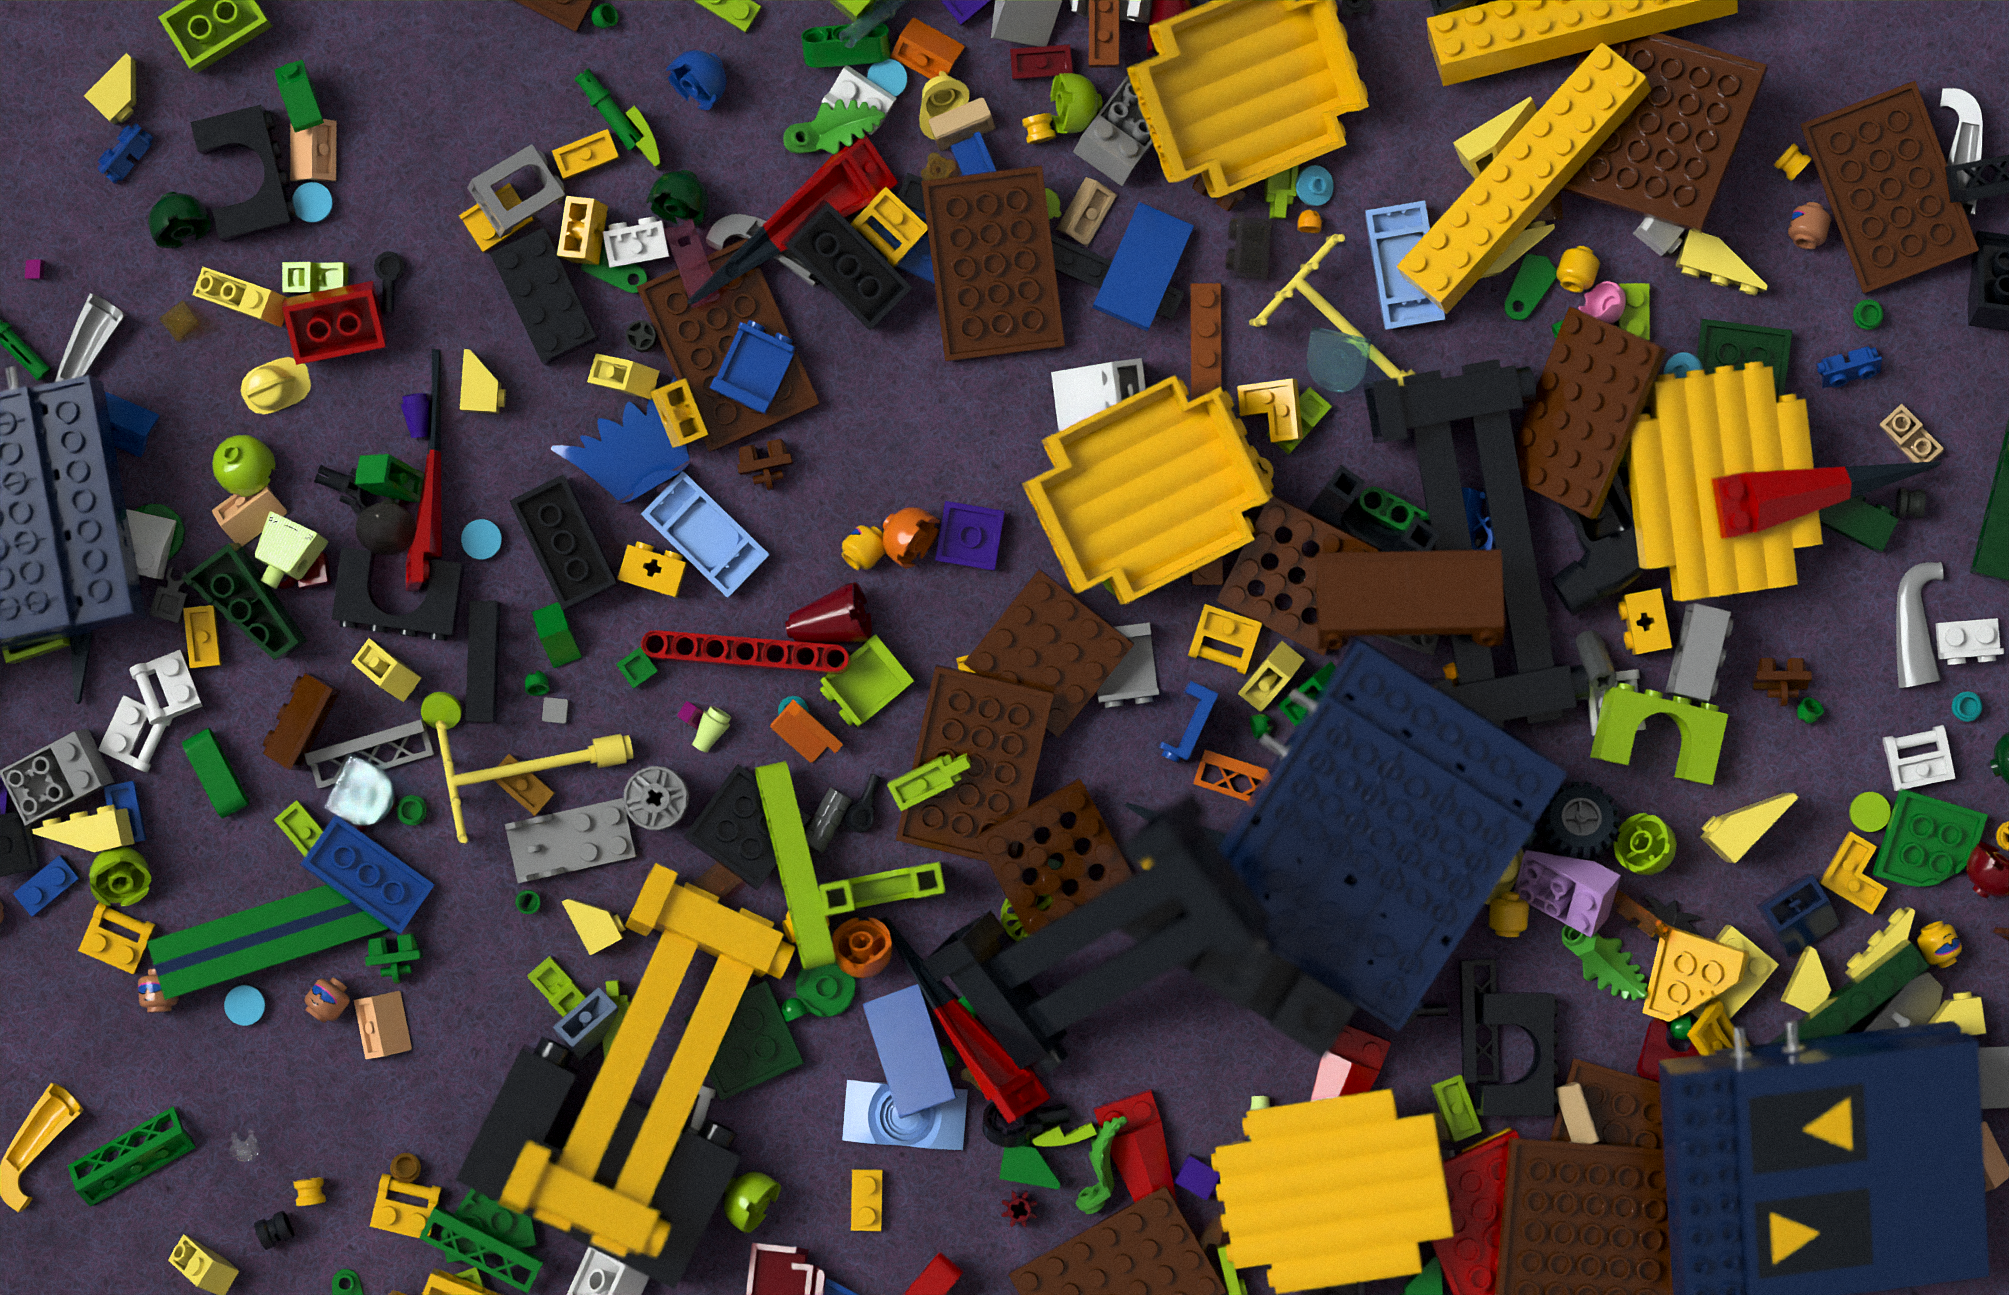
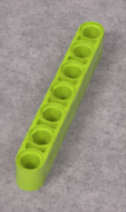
M786 761L755 767L756 780L803 968L807 970L835 963V955L826 917L824 916L822 901Z

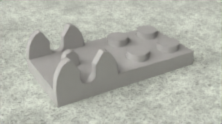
M624 798L505 824L517 883L637 857L628 815L623 804Z

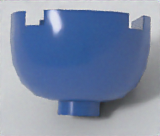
M701 50L685 51L666 68V71H671L668 79L676 92L688 102L689 95H691L700 103L697 108L701 110L711 109L719 101L726 89L727 78L722 67L723 62L714 53H707Z

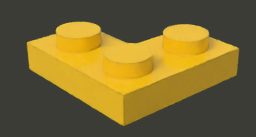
M1292 378L1237 386L1240 416L1268 413L1270 441L1272 443L1303 439L1297 379Z
M1849 831L1820 879L1819 884L1873 915L1888 889L1862 873L1877 847Z

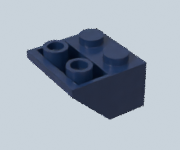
M1806 873L1756 905L1788 957L1840 925L1828 897L1813 874Z

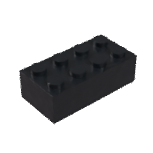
M823 200L781 242L868 330H871L912 289L911 285L826 200Z
M545 227L490 253L541 363L547 365L599 340L561 258L557 256V249Z
M563 474L509 500L562 610L567 611L620 585L566 475Z

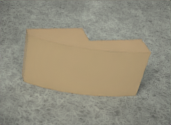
M1903 404L1898 406L1879 424L1889 438L1913 463L1933 462L1944 452V448L1923 428V424Z

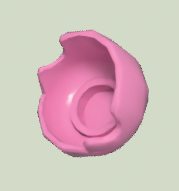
M1604 281L1597 284L1590 292L1585 293V306L1578 307L1583 312L1613 324L1620 319L1624 312L1626 295L1617 283Z

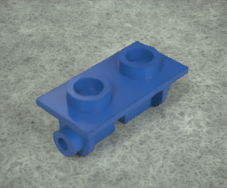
M134 123L132 127L127 125L117 137L119 143L113 150L108 148L98 160L100 165L97 169L102 174L108 170L109 173L106 177L114 184L118 180L122 181L134 166L126 158L129 153L139 160L152 145L150 142L154 137L145 130L139 134L138 132L141 127L137 123Z
M1866 346L1849 351L1847 355L1850 362L1845 363L1842 354L1821 359V362L1817 363L1816 367L1819 375L1823 374L1822 389L1830 386L1838 388L1844 386L1848 381L1859 378L1867 380L1874 377L1881 371L1882 357H1878L1875 347L1870 348Z

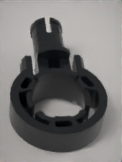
M322 464L318 469L319 474H316L314 483H319L356 499L353 500L341 495L339 501L350 505L352 511L359 518L369 522H379L389 518L396 511L400 499L388 497V501L383 507L378 509V512L380 513L386 508L389 511L378 516L364 514V511L374 513V509L367 508L361 502L360 492L362 488L355 485L356 478L327 468ZM352 468L350 474L356 476L357 469ZM349 484L357 486V491L348 488ZM393 499V500H394V504H393V506H390L389 504H390L391 500ZM358 504L362 510H359L356 505Z
M993 1101L984 1110L982 1130L985 1137L997 1146L1006 1148L1018 1147L1025 1144L1031 1136L1042 1134L1043 1126L1068 1123L1069 1111L1066 1103L1042 1108L1038 1106L1015 1120L1020 1124L1017 1129H1008L1007 1133L1003 1134V1128L996 1124L997 1116L1001 1118L1003 1115Z

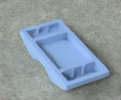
M1425 201L1365 210L1368 239L1385 330L1445 320L1444 312L1407 282L1396 267L1430 230Z
M684 471L641 513L727 598L770 555Z
M847 1080L842 1140L879 1145L963 1150L968 1089L955 1088L958 1099L900 1119L888 1083Z

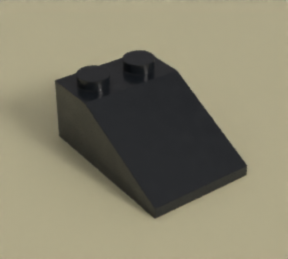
M1977 230L1975 241L1979 251L1973 253L1968 294V326L2009 331V235Z

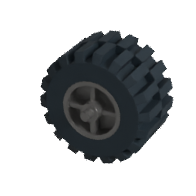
M1579 781L1572 782L1570 788L1566 784L1560 786L1559 791L1554 793L1544 808L1540 819V836H1545L1543 839L1545 847L1551 845L1550 853L1552 855L1559 853L1565 857L1593 861L1595 856L1599 859L1606 850H1609L1618 830L1619 816H1616L1618 812L1617 805H1611L1613 799L1611 795L1607 794L1604 796L1602 794L1603 788L1597 786L1595 790L1591 788L1592 783L1585 782L1584 786H1579Z

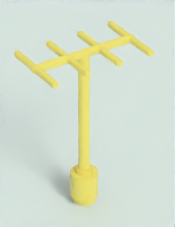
M1343 234L1328 236L1326 243L1307 263L1300 266L1301 270L1281 291L1275 292V298L1255 319H1251L1249 324L1255 327L1266 325L1270 315L1286 298L1292 297L1293 291L1297 289L1391 379L1397 378L1398 386H1404L1403 376L1416 373L1412 369L1407 372L1404 370L1400 371L1304 280L1312 270L1319 268V263L1338 242L1345 240Z
M442 720L436 722L457 838L463 844L468 842L457 787L590 761L591 764L596 763L599 769L627 763V760L633 759L629 735L622 736L620 733L592 739L593 745L588 746L586 750L455 775L445 722Z

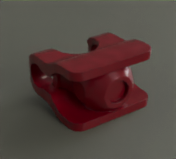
M1654 1017L1648 1025L1637 1062L1636 1073L1642 1078L1660 1083L1659 1061L1701 1055L1692 1042L1685 1052H1677L1671 1049L1666 1041V1021Z

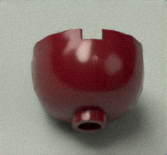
M1980 841L1972 849L1967 859V875L1970 881L1975 884L1972 889L1984 898H1988L1990 895L1997 898L2009 897V859L1997 853L2000 849Z

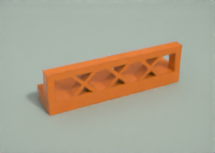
M1204 749L1193 784L1248 802L1251 796L1246 794L1255 791L1258 786L1255 785L1252 778L1262 780L1268 769ZM1206 763L1217 766L1224 778L1214 784L1202 781L1201 778ZM1223 769H1227L1235 773L1227 776ZM1238 774L1248 777L1252 788L1243 793L1236 792L1229 779ZM1226 781L1229 789L1217 785Z

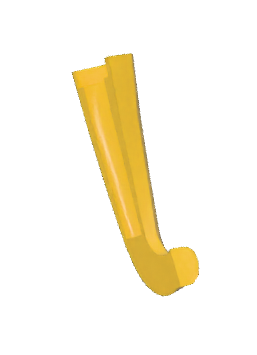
M51 1083L17 1132L0 1164V1196L7 1205L17 1212H22L32 1201V1197L25 1195L21 1190L20 1177L22 1173L51 1141L84 1110L79 1101L59 1084Z

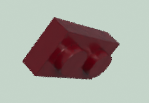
M1070 44L1010 49L1012 81L1053 78L1060 73H1072Z

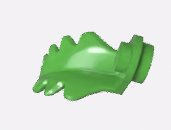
M838 99L833 110H831L827 102L821 104L814 121L789 126L784 132L783 142L786 149L795 154L818 152L822 149L831 154H837L839 152V142H842L847 147L853 144L852 134L859 139L864 138L863 130L869 133L873 132V125L880 126V121L886 115L883 111H878L875 105L869 109L867 102H862L858 108L857 101L851 100L848 109H846L843 100ZM796 134L802 137L803 142H799L796 139Z
M1568 925L1563 927L1562 942L1582 960L1583 977L1586 981H1591L1598 977V988L1600 990H1604L1611 984V994L1617 996L1621 991V996L1625 1000L1630 995L1633 1001L1638 998H1647L1646 988L1648 984L1642 983L1645 975L1641 973L1636 974L1640 970L1638 964L1628 965L1633 957L1631 952L1619 953L1623 944L1619 938H1602L1597 932L1590 938Z
M1114 1117L1111 1123L1109 1120L1105 1121L1103 1128L1098 1126L1096 1129L1097 1139L1094 1136L1090 1139L1092 1151H1089V1157L1099 1183L1093 1187L1090 1186L1083 1189L1078 1195L1076 1206L1086 1214H1093L1099 1211L1104 1206L1106 1199L1111 1196L1115 1184L1110 1166V1149L1116 1133L1128 1122L1126 1117Z

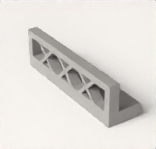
M418 720L304 755L307 765L312 768L317 788L320 789L435 754L424 720ZM422 734L426 751L414 754L404 749L409 737ZM404 739L400 746L393 743L394 741ZM388 743L397 748L398 751L392 761L384 762L376 758L375 755L381 745ZM375 747L372 754H369L364 751ZM356 752L369 757L365 767L358 771L346 766L351 754ZM401 752H404L409 755L398 759ZM346 756L342 763L335 760L336 758ZM372 760L380 763L379 765L369 767ZM331 761L340 766L334 778L322 780L318 766L319 763ZM343 769H346L351 772L345 775H341Z

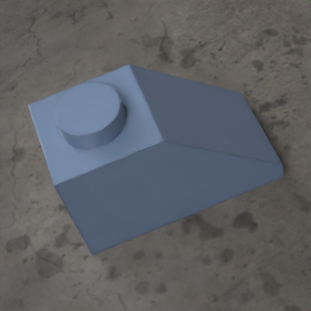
M598 987L553 1028L560 1041L567 1048L574 1051V1055L580 1061L603 1040L619 1008Z

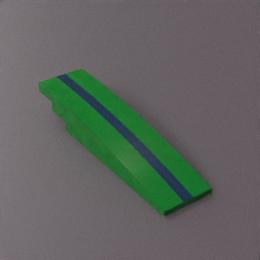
M324 885L147 941V945L164 999L166 1000L389 928L330 886Z

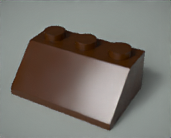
M305 673L303 678L301 676L296 678L290 691L294 693L289 704L284 703L276 718L280 720L275 731L270 730L262 744V746L266 747L263 754L288 770H300L306 759L304 754L309 753L341 692L340 689L309 673Z

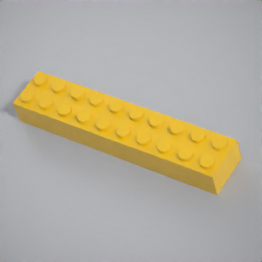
M1497 0L1429 17L1426 20L1429 43L1444 87L1592 50L1601 42L1608 46L1738 13V0Z
M1601 42L1396 267L1402 277L1447 314L1650 93L1651 88L1647 77Z

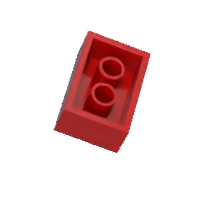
M374 280L284 298L282 310L296 365L386 347L387 335Z

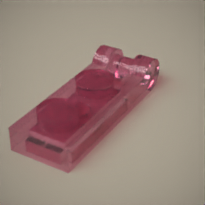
M693 219L684 221V225L673 228V226L664 228L689 299L713 275ZM689 236L692 244L680 248L678 239ZM716 290L695 304H691L692 308L694 309L721 299L719 291Z

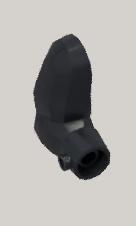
M1617 471L1597 519L1589 518L1559 503V506L1574 526L1576 539L1580 549L1584 552V555L1578 562L1576 560L1572 561L1550 579L1556 594L1572 616L1600 605L1601 600L1620 592L1645 570L1639 567L1632 501Z

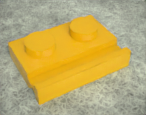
M510 183L494 192L506 211L522 203ZM478 203L459 215L483 253L534 221L531 216L514 226L509 234L500 238Z

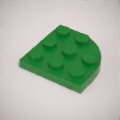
M1900 788L1872 874L1909 886L1921 887L1939 884L1955 873L1958 874L1967 865V859L1972 849L1980 842L1988 815Z

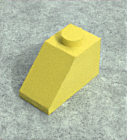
M127 53L84 95L114 125L118 121L120 123L125 122L133 114L134 110L132 107L136 104V61Z
M464 349L460 410L463 412L499 414L500 407H505L506 390L501 389V383L470 349Z
M596 353L587 382L651 400L650 391L655 390L660 371L633 361Z
M368 638L351 661L379 687L402 702L414 691L416 685L421 680V677L370 638Z
M1281 641L1238 694L1258 711L1262 712L1292 678L1305 659Z
M571 898L562 901L589 955H593L625 938L622 932L626 930V927L618 914L613 916L610 910Z
M1806 946L1781 997V1001L1806 1013H1810L1830 997L1828 995L1831 989L1817 950Z
M1971 991L1953 993L1954 999L1945 1000L1927 1023L1954 1021L1961 1027V1033H1969L1970 1035L1985 1034L1986 1028L1981 997L1972 996Z

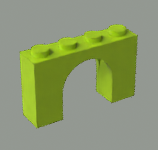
M1617 682L1616 687L1605 690L1590 758L1628 765L1637 728L1648 716L1662 712L1675 721L1681 734V748L1674 777L1713 785L1728 714L1718 712L1719 706L1701 702V707L1690 705L1691 699L1673 696L1672 701L1662 699V692L1645 689V693L1641 694L1634 692L1635 686Z
M940 861L819 885L824 916L891 901L945 893L946 891Z

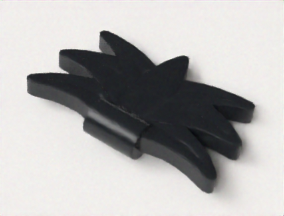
M1646 895L1644 899L1651 907L1635 909L1634 913L1643 916L1647 920L1628 924L1629 928H1637L1651 934L1650 939L1659 943L1662 926L1666 925L1699 935L1695 928L1687 921H1699L1701 918L1694 914L1677 912V901L1675 900L1666 908L1658 900Z

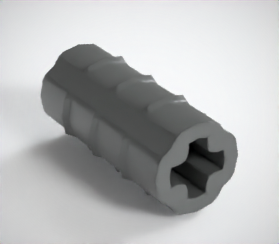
M1589 630L1582 632L1577 636L1575 642L1579 658L1582 660L1591 686L1597 691L1608 690L1616 684L1617 675L1609 658V653L1605 648V642H1603L1600 633L1597 631Z
M831 787L829 788L805 831L809 846L821 852L825 851L853 799Z

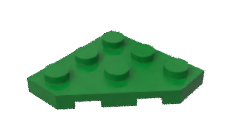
M473 1189L469 1190L454 1213L520 1248L537 1245L532 1218L501 1206L497 1201ZM444 1228L441 1233L442 1240L451 1237L447 1228ZM465 1237L456 1239L461 1252L469 1254L478 1251L475 1242ZM452 1241L445 1243L454 1248ZM493 1251L483 1253L484 1256L495 1254ZM445 1252L447 1263L461 1261Z

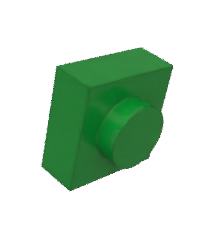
M641 647L616 663L633 689L659 672Z

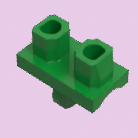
M414 933L397 935L399 952L388 953L386 937L369 939V956L365 957L366 966L391 963V967L380 968L381 977L392 976L394 984H400L402 974L412 973L411 964L400 966V961L424 957L423 949H418Z

